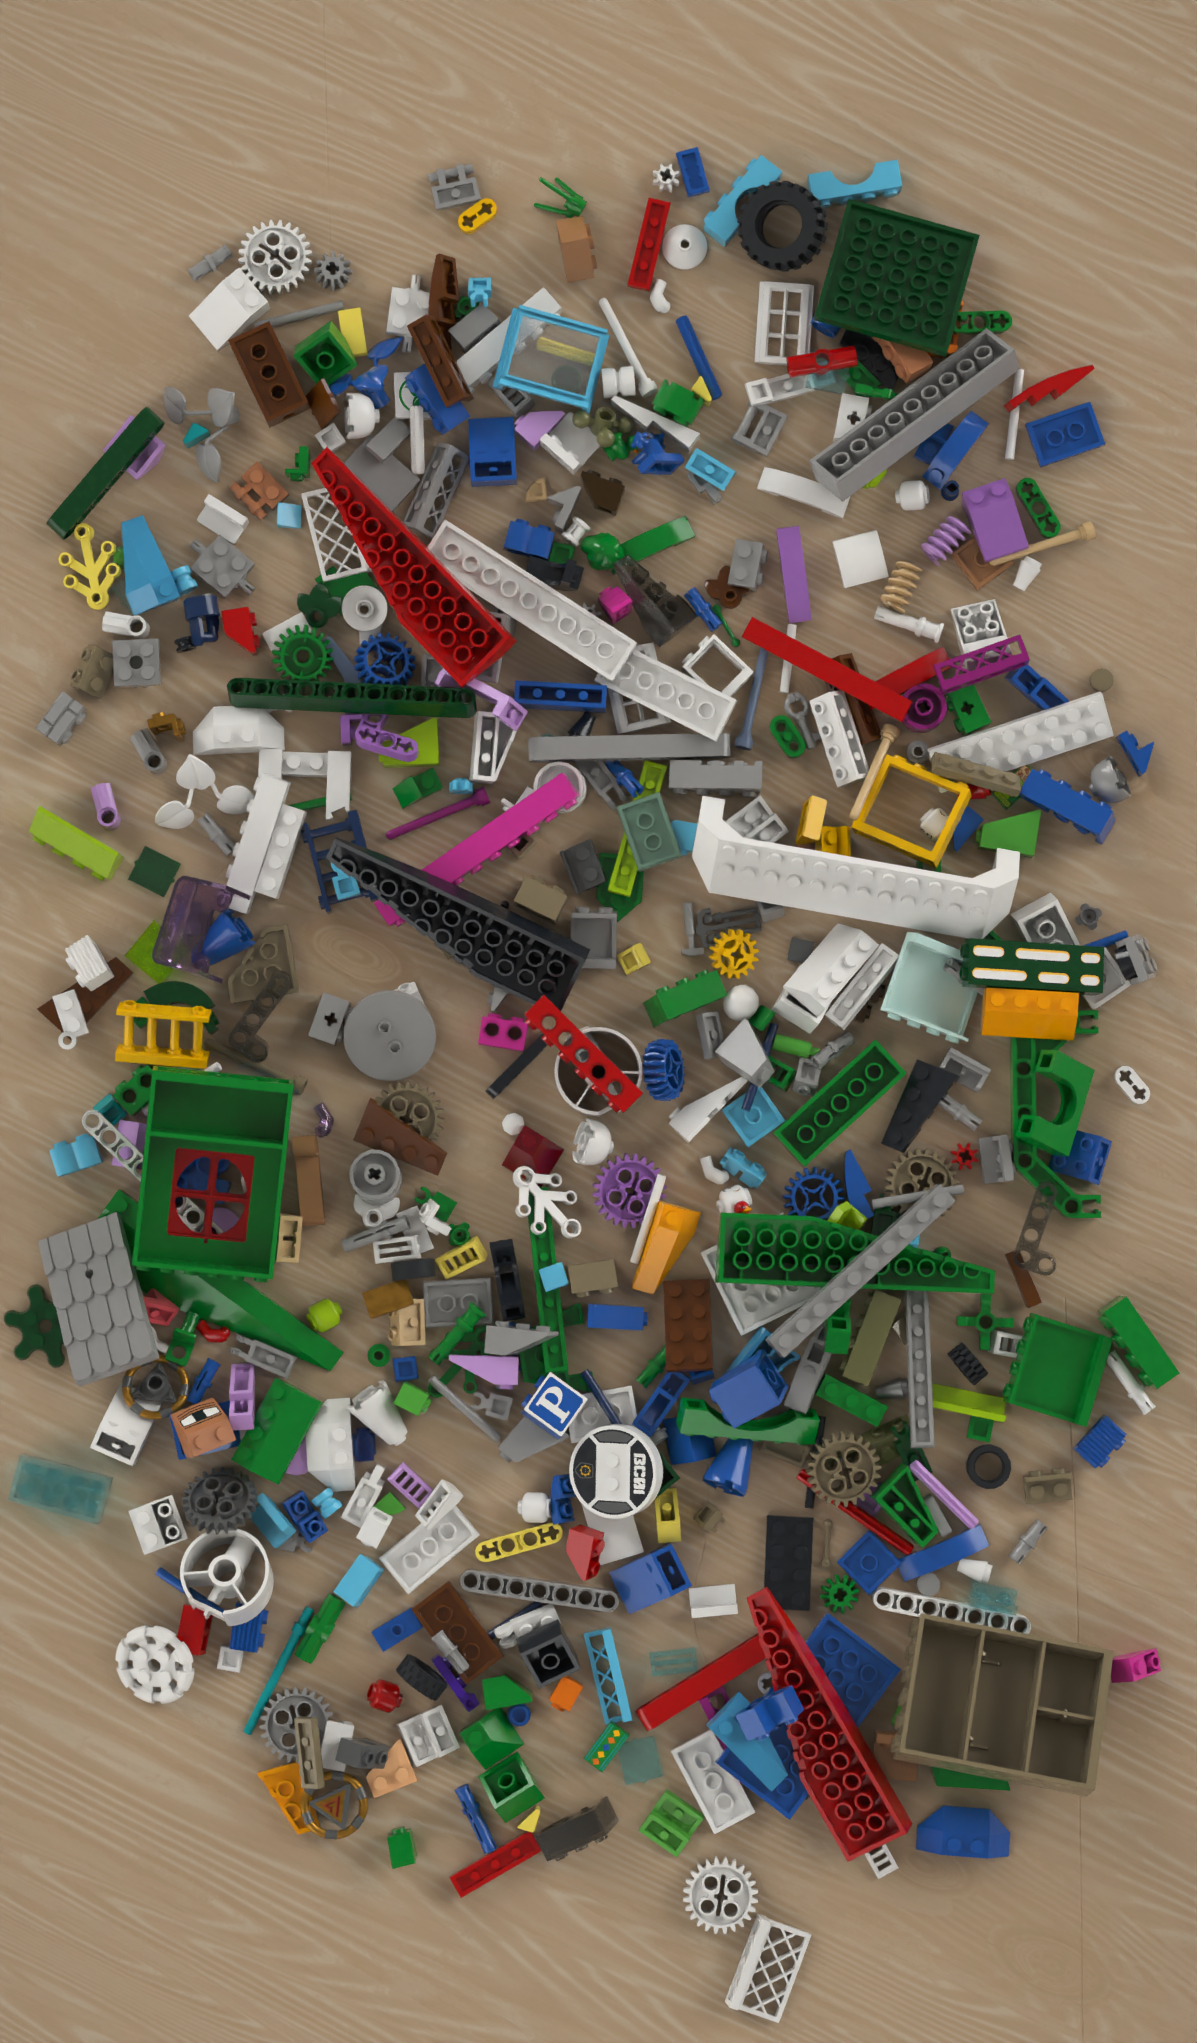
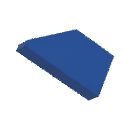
M968 805L953 833L954 851L956 852L984 820Z

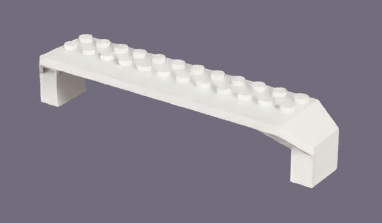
M702 796L692 858L709 893L968 939H983L1010 912L1019 878L1020 852L997 848L992 870L974 878L962 877L743 838L722 820L725 800Z

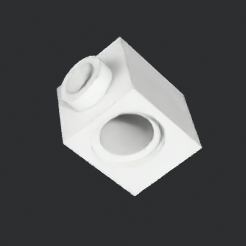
M372 1507L356 1538L361 1540L364 1545L377 1549L393 1517Z

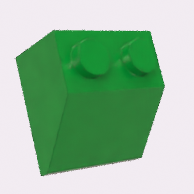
M329 321L295 345L293 356L316 384L321 379H325L329 386L357 366L356 359L346 338L332 321Z
M518 1751L478 1776L495 1811L505 1823L545 1799L535 1778Z

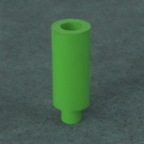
M777 1033L772 1050L807 1059L809 1055L814 1056L819 1052V1048L812 1047L811 1042Z

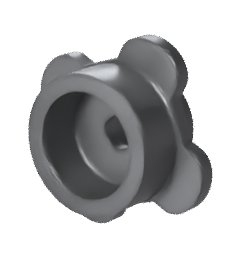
M1086 903L1080 906L1081 912L1075 919L1078 925L1083 924L1088 926L1090 930H1094L1097 927V921L1101 917L1102 911L1099 908L1089 907Z

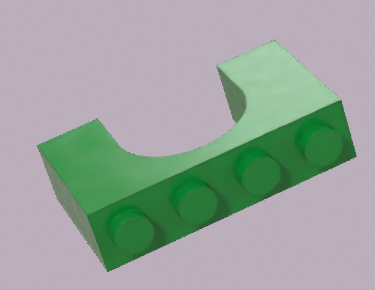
M1041 1050L1035 1071L1051 1079L1058 1086L1061 1096L1060 1109L1057 1116L1051 1122L1037 1115L1022 1114L1015 1136L1051 1155L1069 1157L1095 1070L1058 1050Z

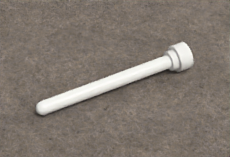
M601 298L599 304L640 382L638 390L642 398L653 395L658 391L655 381L647 378L608 300Z

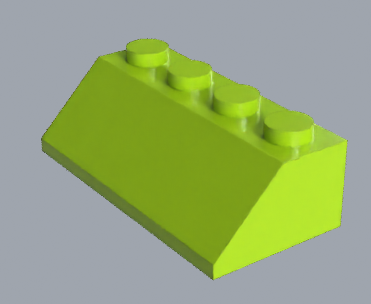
M38 807L29 829V833L34 835L32 840L42 846L45 843L53 847L52 852L64 858L65 854L73 858L72 864L82 870L85 866L93 870L91 875L101 881L104 878L112 879L124 859L120 853L43 807Z

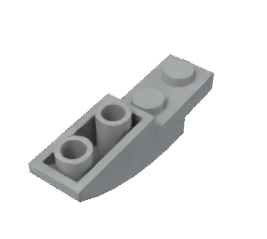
M824 1322L817 1328L807 1345L784 1404L785 1407L805 1415L833 1354L824 1352Z

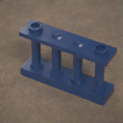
M357 810L349 811V818H346L343 822L313 830L310 829L308 822L303 823L304 830H301L304 844H309L322 896H318L321 910L325 909L327 914L332 913L330 905L363 896L365 898L370 897L371 902H376L379 898L369 889L366 890L363 887L359 888L360 895L338 900L336 894L328 896L325 883L332 881V877H336L338 874L335 871L322 874L319 861L327 859L326 857L330 849L316 852L313 839L348 830V832L353 831L355 840H352L351 843L367 848Z

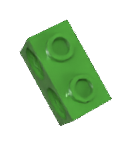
M405 1381L393 1404L419 1416L421 1412L426 1413L432 1400L429 1399V1392Z

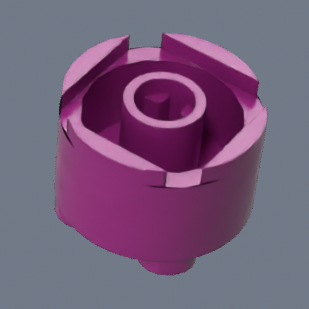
M919 684L910 688L903 697L913 702L902 722L908 729L918 733L931 732L941 723L947 711V704L942 692L937 687L930 684ZM921 704H925V709L928 711L921 713L918 707Z

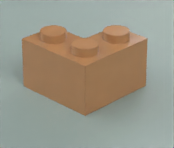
M583 216L557 220V231L567 283L594 278L593 269H597L595 255H591L590 249H594V242L589 224L584 223Z

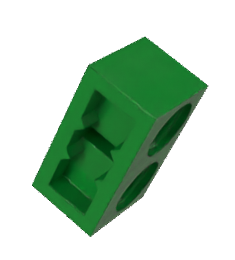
M140 1065L132 1072L133 1078L128 1082L122 1081L115 1088L116 1093L113 1096L133 1117L149 1104L151 1086L145 1088L142 1085V1079L146 1075L152 1076L153 1068L150 1065L145 1067ZM129 1090H133L136 1093V1099L132 1103H127L125 1100V1094Z

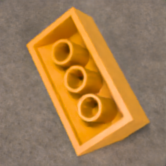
M985 988L983 989L981 1035L1073 1041L1078 1018L1079 993Z

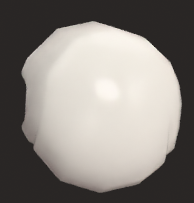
M747 985L734 986L723 999L724 1012L730 1019L737 1022L742 1021L744 1018L749 1020L759 1007L757 993Z

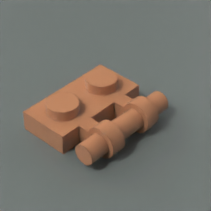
M258 461L241 476L246 483L244 487H241L237 482L230 486V489L235 493L234 497L238 501L242 500L249 508L248 511L253 516L256 515L261 521L267 516V513L263 510L266 505L274 511L278 507V502L282 503L289 496V493ZM252 490L261 498L257 502L248 495Z

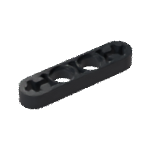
M543 1034L487 1088L485 1092L492 1099H495L548 1046L541 1039Z

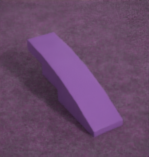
M799 526L777 528L776 533L788 622L795 623L812 620Z

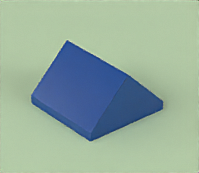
M677 1417L663 1419V1426L667 1429L665 1432L668 1435L666 1441L671 1465L697 1462L716 1457L713 1438L705 1435L686 1436L679 1432L676 1424Z

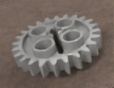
M294 1687L293 1694L287 1688L285 1689V1696L276 1693L278 1699L276 1702L269 1699L272 1707L263 1708L268 1713L267 1716H260V1719L266 1721V1724L259 1726L260 1729L266 1730V1733L261 1735V1738L269 1739L265 1747L273 1746L271 1750L272 1755L279 1751L278 1759L280 1760L286 1755L288 1763H291L293 1757H295L297 1764H299L297 1741L291 1747H287L284 1744V1737L287 1734H293L296 1738L295 1729L292 1728V1725L295 1723L290 1706H294L297 1718L301 1716L299 1714L301 1705H310L311 1712L306 1717H317L320 1747L326 1722L334 1715L333 1712H326L330 1706L329 1703L321 1704L324 1699L323 1696L315 1699L316 1691L313 1690L310 1695H307L308 1691L305 1687L302 1693H299L297 1687ZM282 1711H286L289 1715V1719L285 1724H279L277 1721V1716Z

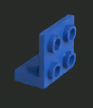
M1077 1130L1069 1157L1052 1155L1048 1167L1053 1172L1099 1185L1112 1141Z

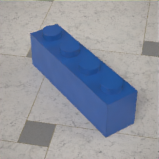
M515 680L514 700L524 709L606 713L607 685Z

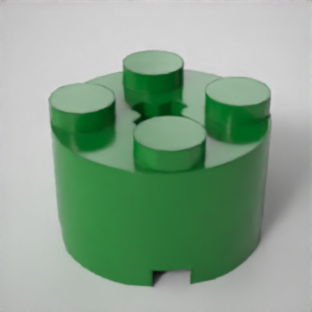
M664 379L652 405L654 406L655 413L665 418L670 415L676 423L687 427L693 424L704 400L699 397L697 401V398L693 397V392L674 382H671L669 386L668 380Z

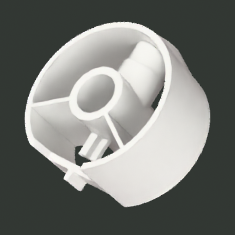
M586 1026L579 1029L600 1051L598 1043L595 1042L591 1034H608L623 1041L633 1052L637 1061L638 1071L622 1072L625 1075L638 1076L636 1086L640 1087L642 1080L641 1058L637 1049L627 1037L609 1028ZM571 1035L566 1037L563 1046L571 1044ZM583 1049L578 1050L575 1054L579 1062H585L589 1058L588 1052ZM557 1055L554 1068L555 1081L558 1091L565 1102L574 1110L588 1116L600 1117L612 1110L610 1106L598 1112L579 1107L593 1085L588 1078L584 1080L588 1086L577 1104L575 1105L570 1101L560 1086L558 1069L561 1058ZM611 1083L608 1086V1091L612 1095H618ZM603 1094L604 1099H605L606 1101L609 1100V1099Z
M229 1528L227 1534L224 1532V1529H221L218 1535H216L213 1529L209 1534L205 1532L190 1544L181 1561L180 1580L184 1592L193 1610L198 1608L205 1611L204 1616L206 1619L213 1615L225 1621L227 1626L240 1625L256 1617L269 1602L274 1583L272 1568L260 1541L246 1531L240 1529L235 1531L233 1528ZM223 1544H231L225 1555H220L213 1559L208 1571L192 1572L198 1559L208 1550ZM255 1551L265 1562V1578L258 1593L247 1603L241 1594L246 1585L243 1573ZM224 1573H235L231 1580L226 1582L219 1581V1578ZM213 1586L207 1600L220 1605L223 1598L231 1599L238 1597L243 1606L232 1610H224L222 1613L193 1599L189 1587Z

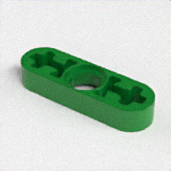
M1006 311L958 312V322L968 320V324H962L958 328L955 325L953 334H980L986 328L992 333H1003L1011 327L1012 317ZM975 317H981L984 320L985 325L982 329L975 327L973 322ZM1000 317L1001 320L1006 322L1002 327L1000 323L990 325L991 321H996Z
M1031 478L1021 479L1016 486V494L1039 533L1046 539L1056 537L1061 529L1060 522L1037 483ZM1023 484H1025L1026 486H1032V489L1030 490L1032 497H1034L1036 494L1038 495V497L1032 499L1030 503L1027 502V500L1030 499L1029 494L1027 492L1023 493L1021 491L1023 488ZM1036 502L1042 503L1045 508L1044 513L1035 514L1032 511V505ZM1047 514H1049L1050 517H1047L1046 520L1049 525H1055V528L1053 529L1054 533H1051L1050 531L1046 532L1044 530L1047 526L1045 521L1042 520V522L1040 523L1038 520L1044 518Z

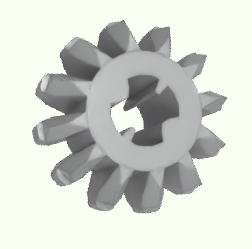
M335 251L331 252V257L329 258L324 253L322 255L324 261L317 259L316 264L319 267L314 268V273L318 275L316 277L317 283L323 282L322 288L324 289L330 285L331 291H335V285H339L343 289V281L350 283L351 280L347 275L353 274V270L348 268L351 265L350 260H344L345 256L342 253L336 258ZM331 268H336L335 275L330 274Z

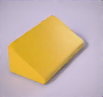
M812 795L803 803L796 844L812 843L820 839L827 805L825 799Z

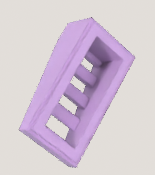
M404 1461L387 1478L395 1488L419 1509L433 1492V1489ZM404 1471L407 1472L408 1474L399 1483L396 1479ZM412 1477L414 1481L405 1489L403 1485ZM419 1483L421 1487L412 1496L409 1492ZM426 1490L428 1493L419 1502L416 1498Z

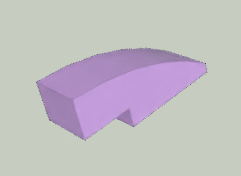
M251 1363L231 1364L229 1421L232 1430L254 1429L255 1365Z

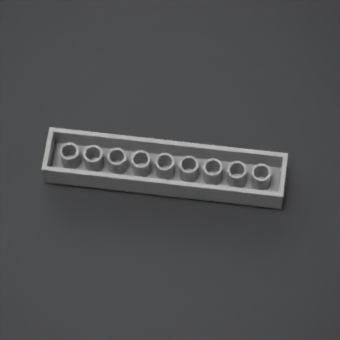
M986 328L811 459L809 462L816 480L842 502L1018 371L1020 367L1015 350Z

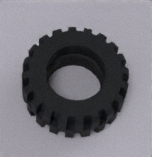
M790 181L769 182L768 186H759L756 193L751 192L748 199L750 200L747 204L743 203L740 208L743 210V213L737 219V223L740 224V229H737V233L742 239L740 242L742 248L748 252L747 255L751 259L771 270L789 272V269H800L804 263L808 265L813 261V255L820 253L821 249L819 247L821 243L825 244L826 241L824 232L828 230V223L825 222V217L827 216L825 210L821 207L822 203L812 192ZM780 205L794 207L800 213L802 219V228L798 238L785 248H777L770 245L763 233L764 221L767 215Z

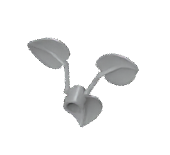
M165 387L164 406L172 422L176 424L182 423L184 415H212L214 425L220 427L218 431L205 440V445L198 444L196 449L197 463L203 474L214 482H220L221 458L218 450L210 442L223 431H227V426L239 422V411L233 405L235 393L220 388H213L208 393V406L210 410L187 411L185 409L186 399L183 394L174 387Z

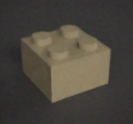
M534 875L531 878L525 876L514 899V905L556 925L568 900L565 890L555 885H552L551 888L545 886L544 880Z
M614 1259L568 1266L572 1294L577 1293V1298L591 1296L590 1291L600 1290V1294L614 1292L613 1288L618 1287Z

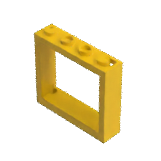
M887 754L858 819L854 820L851 828L854 834L937 868L972 796L971 791L968 789L969 786L963 782L956 781L954 783L947 780V777L928 772L927 768L915 763L911 765L899 755L892 757ZM891 767L959 795L932 851L864 823Z

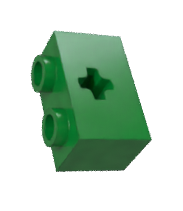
M974 684L945 695L947 709L949 712L953 711L956 718L953 722L959 733L962 732L966 736L990 725L991 720ZM963 704L965 707L971 708L969 715L967 712L962 713Z

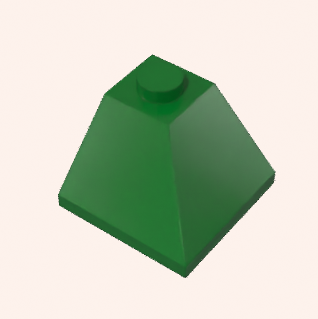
M502 1708L490 1710L460 1730V1735L485 1770L524 1745Z

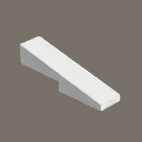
M614 395L611 399L613 407L631 418L643 430L647 432L653 425L687 452L691 450L700 438V433Z

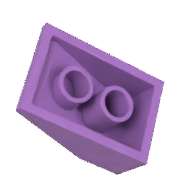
M1006 478L962 492V506L985 563L1029 548Z

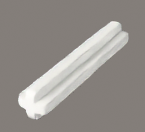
M422 406L410 407L411 472L413 474H423L425 472L424 416Z

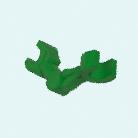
M856 383V396L878 397L884 400H891L898 395L892 389L873 388L872 386Z

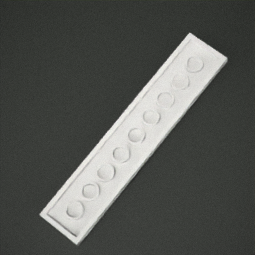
M444 520L427 547L467 589L612 682L637 645V642L447 520Z

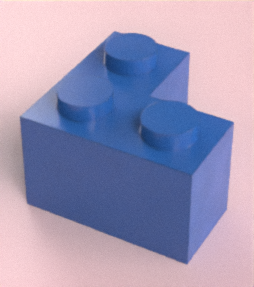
M789 1685L754 1699L735 1716L747 1741L755 1738L760 1741L770 1736L769 1732L779 1728V1724L785 1722L786 1725L797 1721L799 1719L798 1715L804 1711V1708L793 1686Z

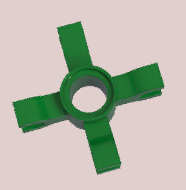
M980 1294V1312L975 1317L957 1316L956 1320L957 1326H975L980 1331V1350H990V1332L995 1327L1014 1328V1318H996L990 1313L991 1294ZM987 1315L991 1319V1324L988 1328L983 1329L979 1324V1320L982 1316Z

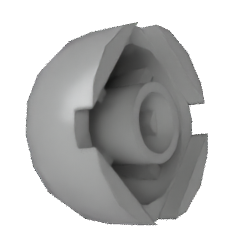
M1111 756L1101 760L1092 769L1090 776L1092 783L1089 784V788L1094 797L1099 796L1108 803H1118L1131 797V790L1123 772H1120L1117 768L1115 769L1118 764Z

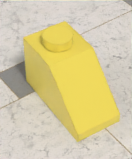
M677 1488L665 1490L654 1499L658 1543L681 1542Z

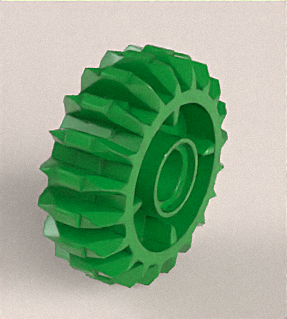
M295 625V633H292L290 628L286 629L289 634L288 637H285L282 633L279 634L283 642H274V645L279 647V650H272V654L279 657L272 659V663H280L275 670L276 672L284 670L280 676L282 679H285L288 675L290 676L288 680L297 679L310 681L309 679L311 678L314 681H319L317 678L318 674L323 678L326 677L322 670L323 668L331 670V666L326 664V661L333 662L334 658L327 656V654L333 652V648H325V646L330 644V640L321 641L325 636L323 632L316 636V627H313L311 632H308V625H304L303 631H300L299 625ZM300 650L309 652V657L306 661L297 660L296 655Z

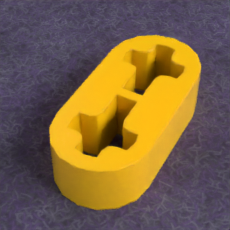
M484 198L464 211L458 218L460 231L465 234H472L493 220L497 214L495 202L489 198ZM482 206H491V214L488 215V213L485 212L479 216V214L483 211ZM474 217H476V219L472 221V227H469L468 225H466L465 227L463 226L464 219L467 218L468 220H471Z

